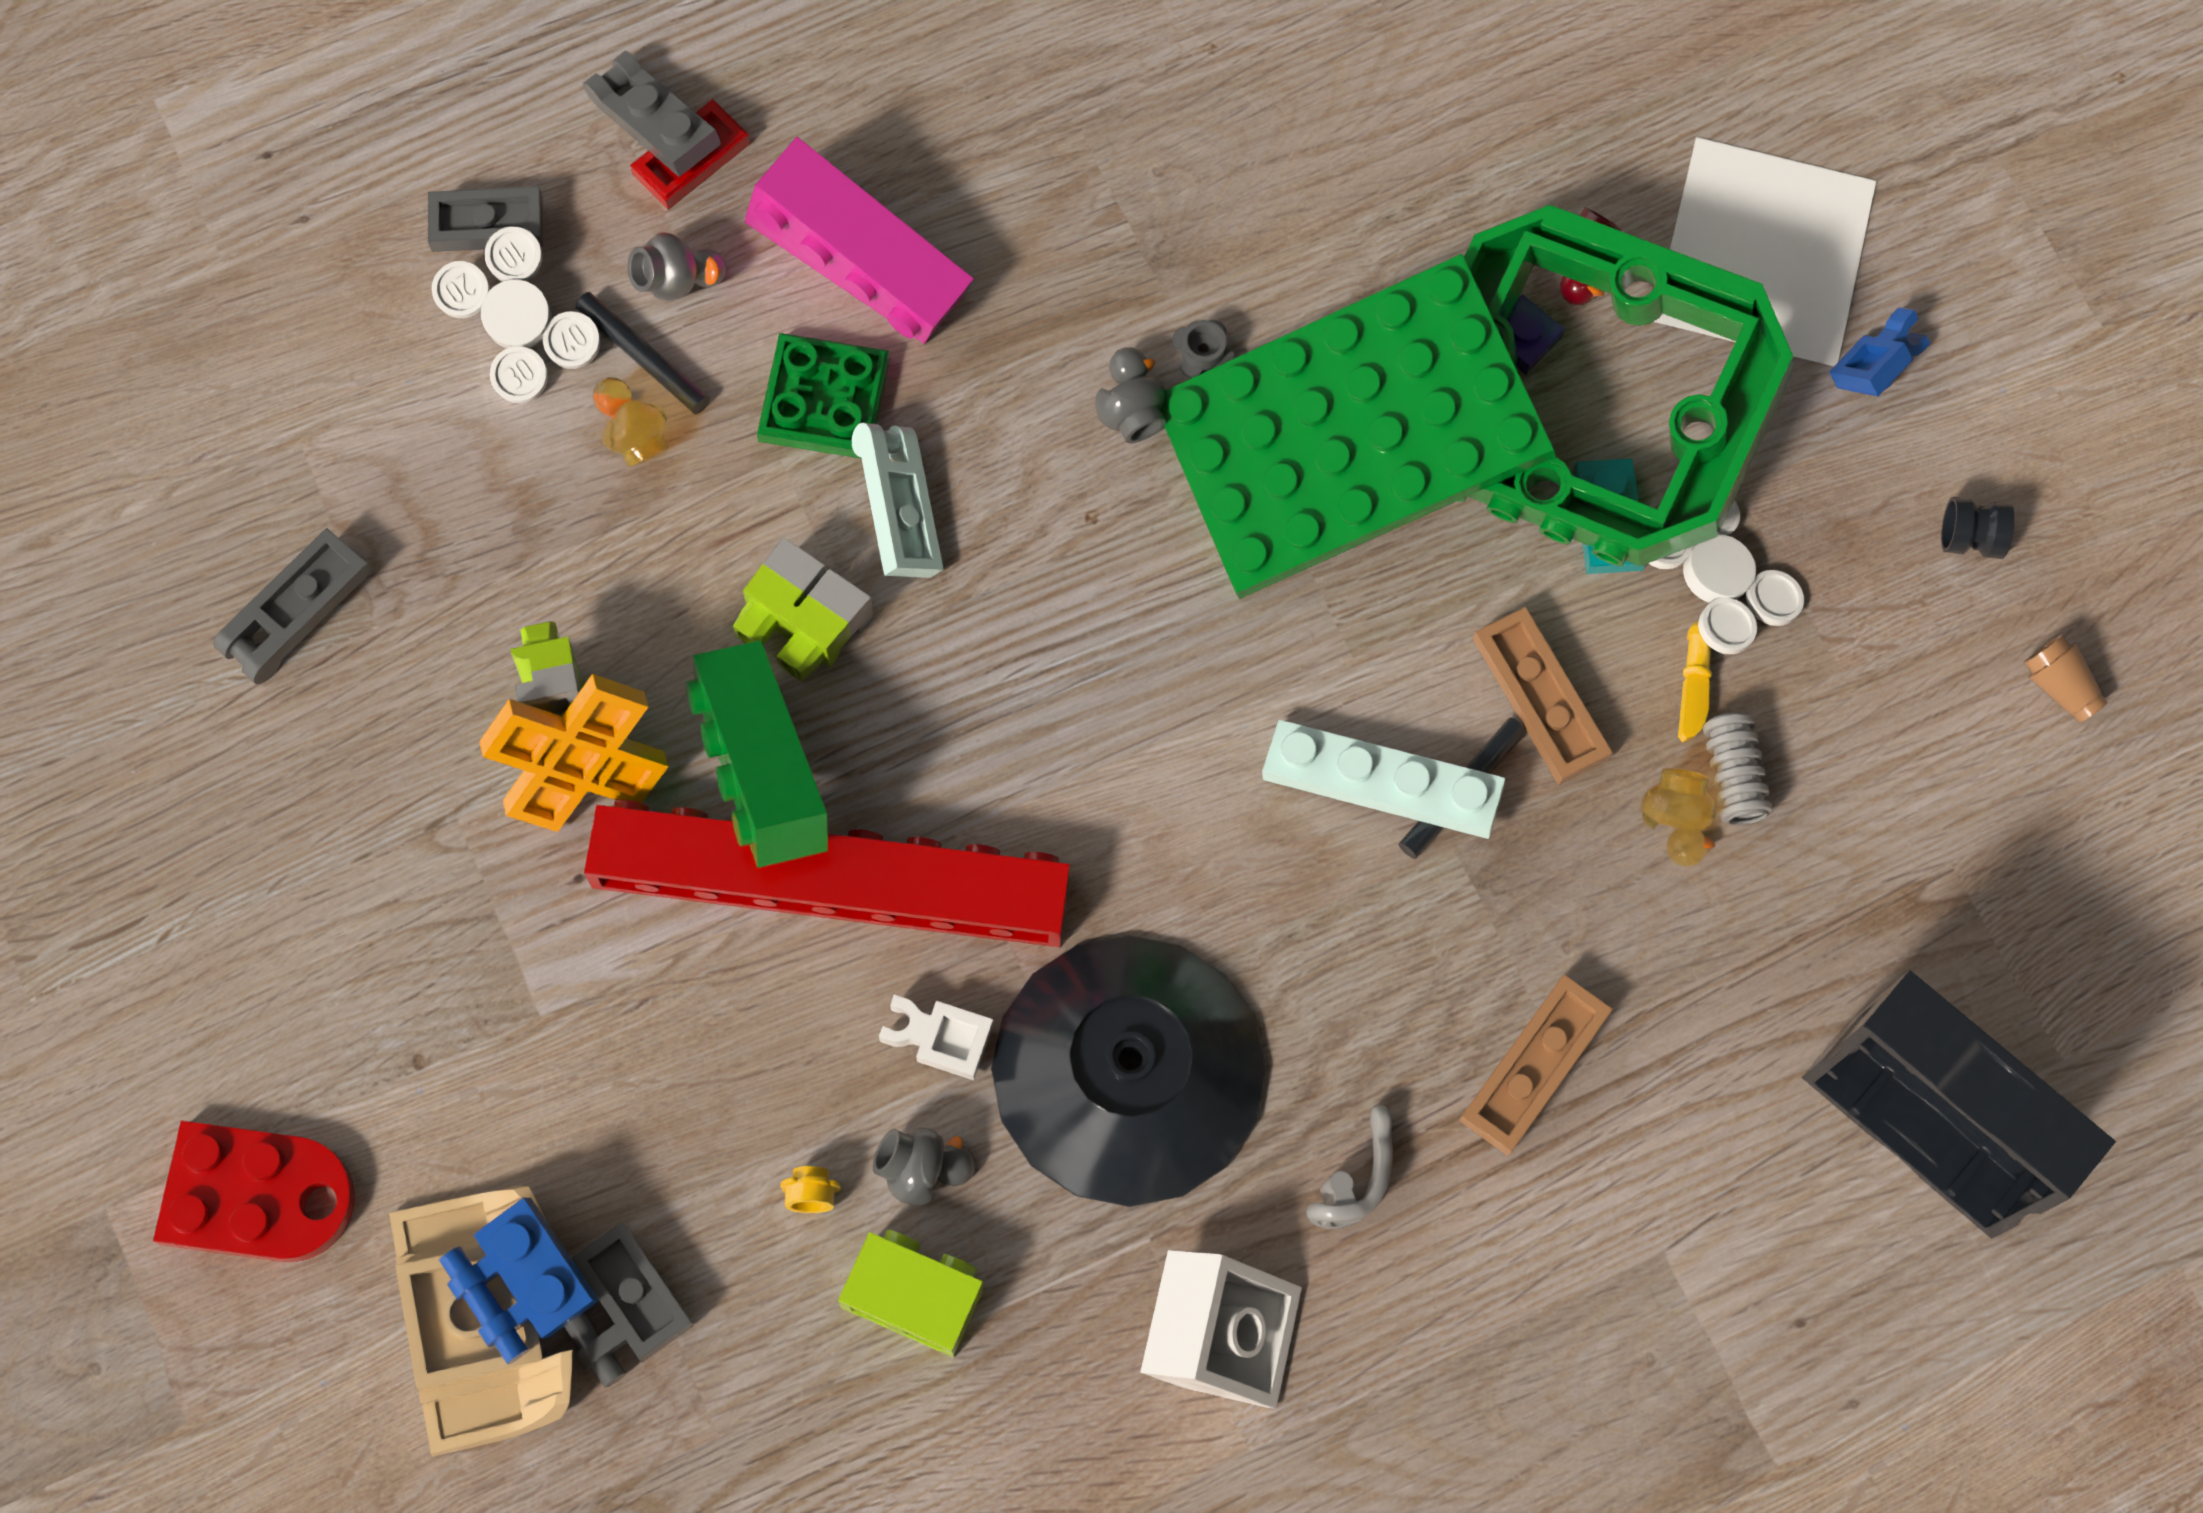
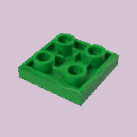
M779 333L757 430L758 442L862 459L854 453L852 435L854 429L860 423L877 424L890 362L889 350Z

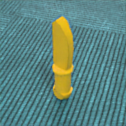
M1698 621L1694 622L1687 632V640H1689L1687 663L1683 670V676L1686 679L1683 682L1678 737L1682 742L1691 741L1700 732L1706 723L1709 710V679L1712 676V672L1709 669L1711 647L1703 640L1699 632Z

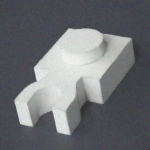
M894 994L890 1004L891 1011L907 1015L910 1022L901 1031H894L882 1026L879 1034L880 1042L894 1047L912 1044L920 1046L916 1056L917 1062L975 1080L994 1025L993 1019L936 1001L931 1015L925 1014L911 1000Z

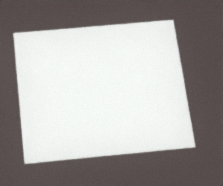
M1696 137L1670 250L1763 284L1793 357L1835 366L1839 361L1876 181ZM1662 314L1659 319L1654 321L1733 341L1665 314Z

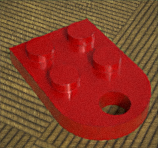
M181 1120L153 1242L163 1246L277 1262H299L311 1259L334 1245L346 1230L354 1210L355 1192L353 1181L342 1160L317 1141L298 1136ZM328 1187L333 1189L336 1194V1206L333 1212L324 1219H310L305 1211V1203L308 1196L318 1188Z

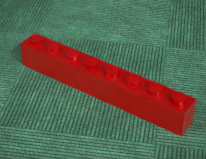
M616 800L614 806L596 804L584 874L592 889L1058 948L1061 946L1070 864L1059 863V858L1053 854L1027 852L1024 854V858L1000 855L1001 851L999 849L982 844L967 845L965 851L941 848L942 843L931 838L909 837L906 843L884 841L883 836L877 832L854 829L848 831V836L828 834V851L758 868L750 845L740 847L734 831L732 816L730 821L707 818V813L687 807L674 808L672 814L649 811L647 805L631 800Z

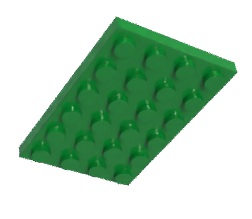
M1462 254L1165 390V401L1161 409L1166 420L1165 430L1239 599L1556 457L1552 444Z

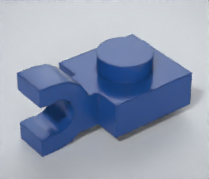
M1898 307L1891 314L1885 328L1877 337L1863 335L1829 371L1836 387L1877 397L1890 387L1895 378L1913 360L1912 357L1921 354L1931 344L1927 335L1909 333L1910 328L1919 319L1915 310Z

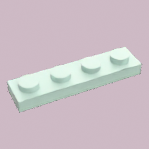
M1279 719L1262 770L1263 780L1486 839H1490L1505 785L1504 777Z

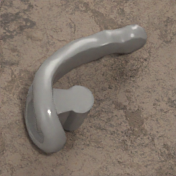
M1376 1105L1371 1110L1373 1164L1365 1194L1357 1202L1352 1192V1177L1344 1171L1335 1172L1322 1184L1320 1189L1325 1204L1311 1203L1308 1206L1306 1213L1308 1220L1312 1224L1323 1229H1341L1364 1219L1381 1202L1389 1186L1393 1160L1392 1116L1388 1107Z

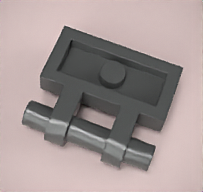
M623 1222L571 1257L615 1323L602 1334H599L584 1311L564 1326L579 1348L576 1357L586 1371L593 1369L605 1388L615 1384L626 1374L614 1356L621 1347L628 1343L638 1359L643 1363L694 1326Z

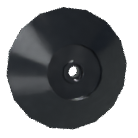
M1127 935L1076 945L1032 973L1002 1017L991 1072L1001 1122L1031 1167L1076 1197L1133 1207L1183 1197L1229 1166L1258 1121L1267 1068L1256 1018L1224 973L1181 945ZM1127 1051L1135 1052L1141 1057L1142 1063L1136 1069H1125L1119 1063L1121 1054Z

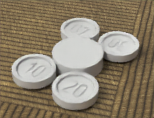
M506 227L495 232L485 247L486 264L491 273L502 281L501 283L495 285L490 290L486 276L476 265L466 261H454L443 266L434 276L432 296L437 306L445 314L454 318H469L481 311V320L489 336L498 345L506 348L495 357L491 364L490 380L492 386L506 401L522 404L536 399L544 391L548 380V371L544 361L534 350L530 349L531 347L543 340L544 349L554 363L563 368L577 369L588 365L594 360L599 352L601 339L594 322L582 313L569 311L558 314L551 319V309L543 293L536 286L527 282L536 275L541 267L542 249L540 244L528 230L520 227Z
M1735 500L1716 538L1648 563L1660 569H1673L1684 562L1683 574L1688 587L1696 596L1709 603L1700 614L1698 621L1699 632L1709 647L1723 654L1740 653L1753 642L1757 634L1755 617L1768 625L1783 626L1792 622L1800 614L1804 606V595L1800 585L1787 573L1779 570H1766L1755 577L1756 566L1750 551L1740 541L1730 537L1740 521V511ZM1745 592L1748 607L1738 601Z

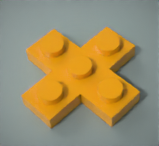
M592 674L563 716L509 699L479 741L484 758L524 770L503 799L506 816L558 832L587 791L613 800H631L642 803L669 767L663 750L627 739L629 733L649 707L645 692Z

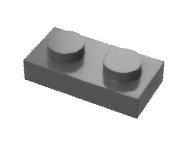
M539 186L428 192V243L432 252L485 249L490 237L498 230L506 227H520L528 230L535 236L540 246H543V196Z

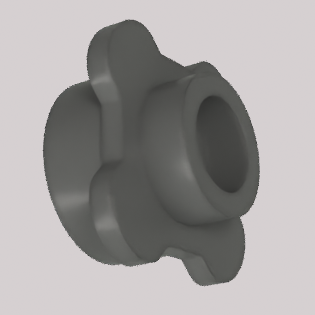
M1197 321L1190 324L1187 328L1181 327L1177 329L1173 334V346L1180 350L1183 359L1180 367L1181 372L1188 378L1198 376L1235 358L1234 353L1226 347V328L1219 321ZM1204 345L1209 350L1206 353H1201L1198 348Z

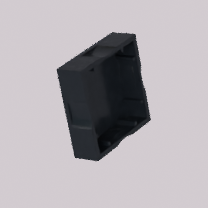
M1911 970L1851 1020L1801 1077L1868 1135L1901 1159L1928 1186L1991 1239L2018 1226L2027 1214H2042L2069 1200L2117 1142Z

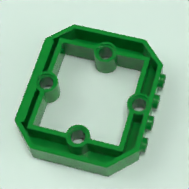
M1547 205L1475 234L1464 255V259L1515 368L1518 354L1513 328L1508 323V319L1534 265L1611 294L1613 310L1621 320L1628 324L1637 326L1651 324L1659 319L1662 314H1665L1736 342L1711 395L1697 394L1687 396L1679 401L1671 411L1669 418L1670 444L1673 453L1680 462L1658 509L1572 476L1566 464L1557 457L1468 497L1488 505L1486 510L1501 520L1517 523L1519 518L1540 526L1539 532L1555 542L1569 545L1573 539L1593 547L1592 553L1596 557L1616 566H1623L1625 561L1637 566H1643L1716 538L1792 376L1793 354L1763 284L1552 205ZM1634 282H1647L1653 286V290L1642 297H1633L1625 292V289ZM1694 422L1707 423L1714 430L1709 437L1702 440L1690 439L1683 431ZM1543 481L1554 482L1560 487L1558 493L1547 500L1535 499L1530 495V491L1534 485ZM1467 497L1459 500L1458 502H1465Z

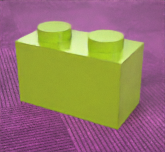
M887 1229L884 1237L869 1232L839 1296L838 1302L841 1308L954 1358L984 1291L983 1281L974 1278L977 1268L947 1254H943L940 1262L917 1252L921 1244L899 1232Z

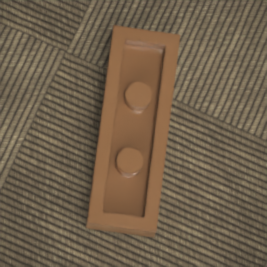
M1526 607L1475 631L1474 643L1558 786L1610 759L1613 754Z
M1563 974L1458 1121L1509 1156L1613 1009Z

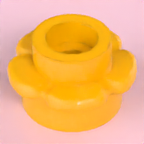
M802 1166L794 1168L792 1170V1177L782 1180L780 1188L785 1193L786 1209L799 1213H824L834 1209V1193L841 1190V1185L836 1180H829V1170L826 1168Z

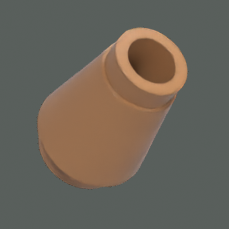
M2063 635L2052 639L2024 661V664L2031 671L2028 678L2070 715H2073L2078 723L2090 718L2108 703L2101 694L2102 691L2077 643L2075 642L2070 645Z

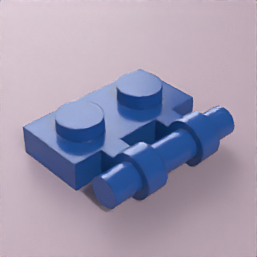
M523 1197L473 1234L486 1254L476 1264L472 1265L460 1246L450 1250L439 1259L451 1278L447 1284L458 1301L465 1299L482 1325L478 1330L482 1339L488 1347L495 1345L507 1364L515 1362L529 1351L517 1333V1330L529 1321L541 1338H549L599 1301L531 1198ZM498 1275L501 1276L517 1301L506 1311L502 1310L486 1286L487 1283Z

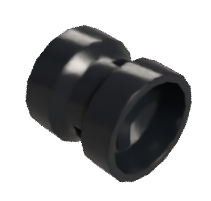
M1951 497L1946 506L1942 522L1941 545L1943 552L1964 554L1972 547L1973 550L1979 551L1983 557L2004 559L2013 537L2014 508L2012 504L1990 502L1986 506H1979L1977 508L1974 501L1970 498Z

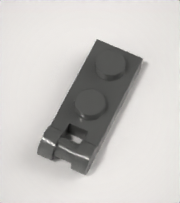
M628 51L622 52L613 59V67L602 76L595 73L582 84L585 92L598 108L678 177L721 145L716 130L646 72ZM626 85L631 87V89L628 90L621 97L616 94Z
M326 528L222 628L214 639V648L227 659H237L243 665L242 673L258 685L266 682L277 671L280 661L372 572L366 561ZM260 628H263L270 636L257 647L251 639Z

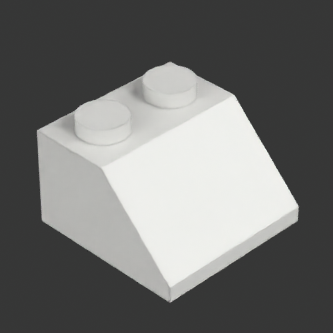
M1168 1250L1140 1373L1182 1388L1276 1409L1302 1287L1224 1255Z

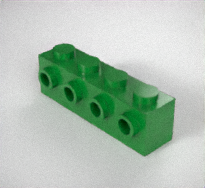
M754 641L693 655L694 679L685 682L687 698L692 714H703L705 723H701V735L708 758L718 756L721 766L716 767V775L723 801L733 800L737 810L732 811V821L740 847L750 845L758 868L828 851L827 811L762 641Z

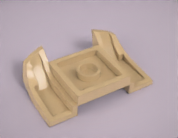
M512 1186L389 1213L396 1251L395 1259L397 1265L395 1267L414 1377L423 1407L432 1457L517 1437L560 1420L568 1408L572 1376V1350L560 1352L543 1359L539 1334L529 1321L517 1330L529 1351L515 1362L507 1364L496 1346L488 1347L478 1332L482 1325L465 1299L460 1301L456 1299L447 1285L451 1278L439 1261L444 1254L458 1246L463 1249L472 1265L484 1258L486 1254L473 1234L523 1197L531 1198L543 1215L529 1186ZM500 1275L486 1284L503 1311L517 1303Z

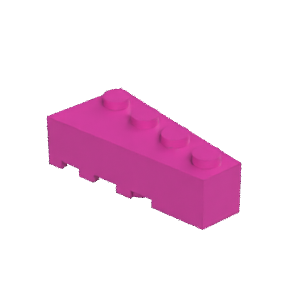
M798 136L795 137L754 186L744 220L746 224L888 320L897 332L907 338L912 339L914 337L925 344L965 296L974 280L968 273Z

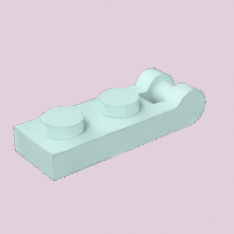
M858 424L852 435V448L854 453L862 458L884 576L931 578L944 569L916 432L913 428L905 426H892L888 431H885L878 424Z

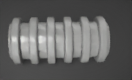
M1741 712L1716 716L1703 725L1704 736L1711 738L1706 743L1708 753L1714 755L1710 759L1711 770L1717 772L1713 777L1714 787L1721 789L1716 795L1717 803L1724 806V809L1720 811V818L1722 822L1736 826L1762 821L1773 813L1772 803L1765 800L1769 796V787L1761 782L1766 778L1765 768L1758 766L1762 761V752L1754 748L1759 744L1758 734L1751 731L1755 727V718L1750 714Z

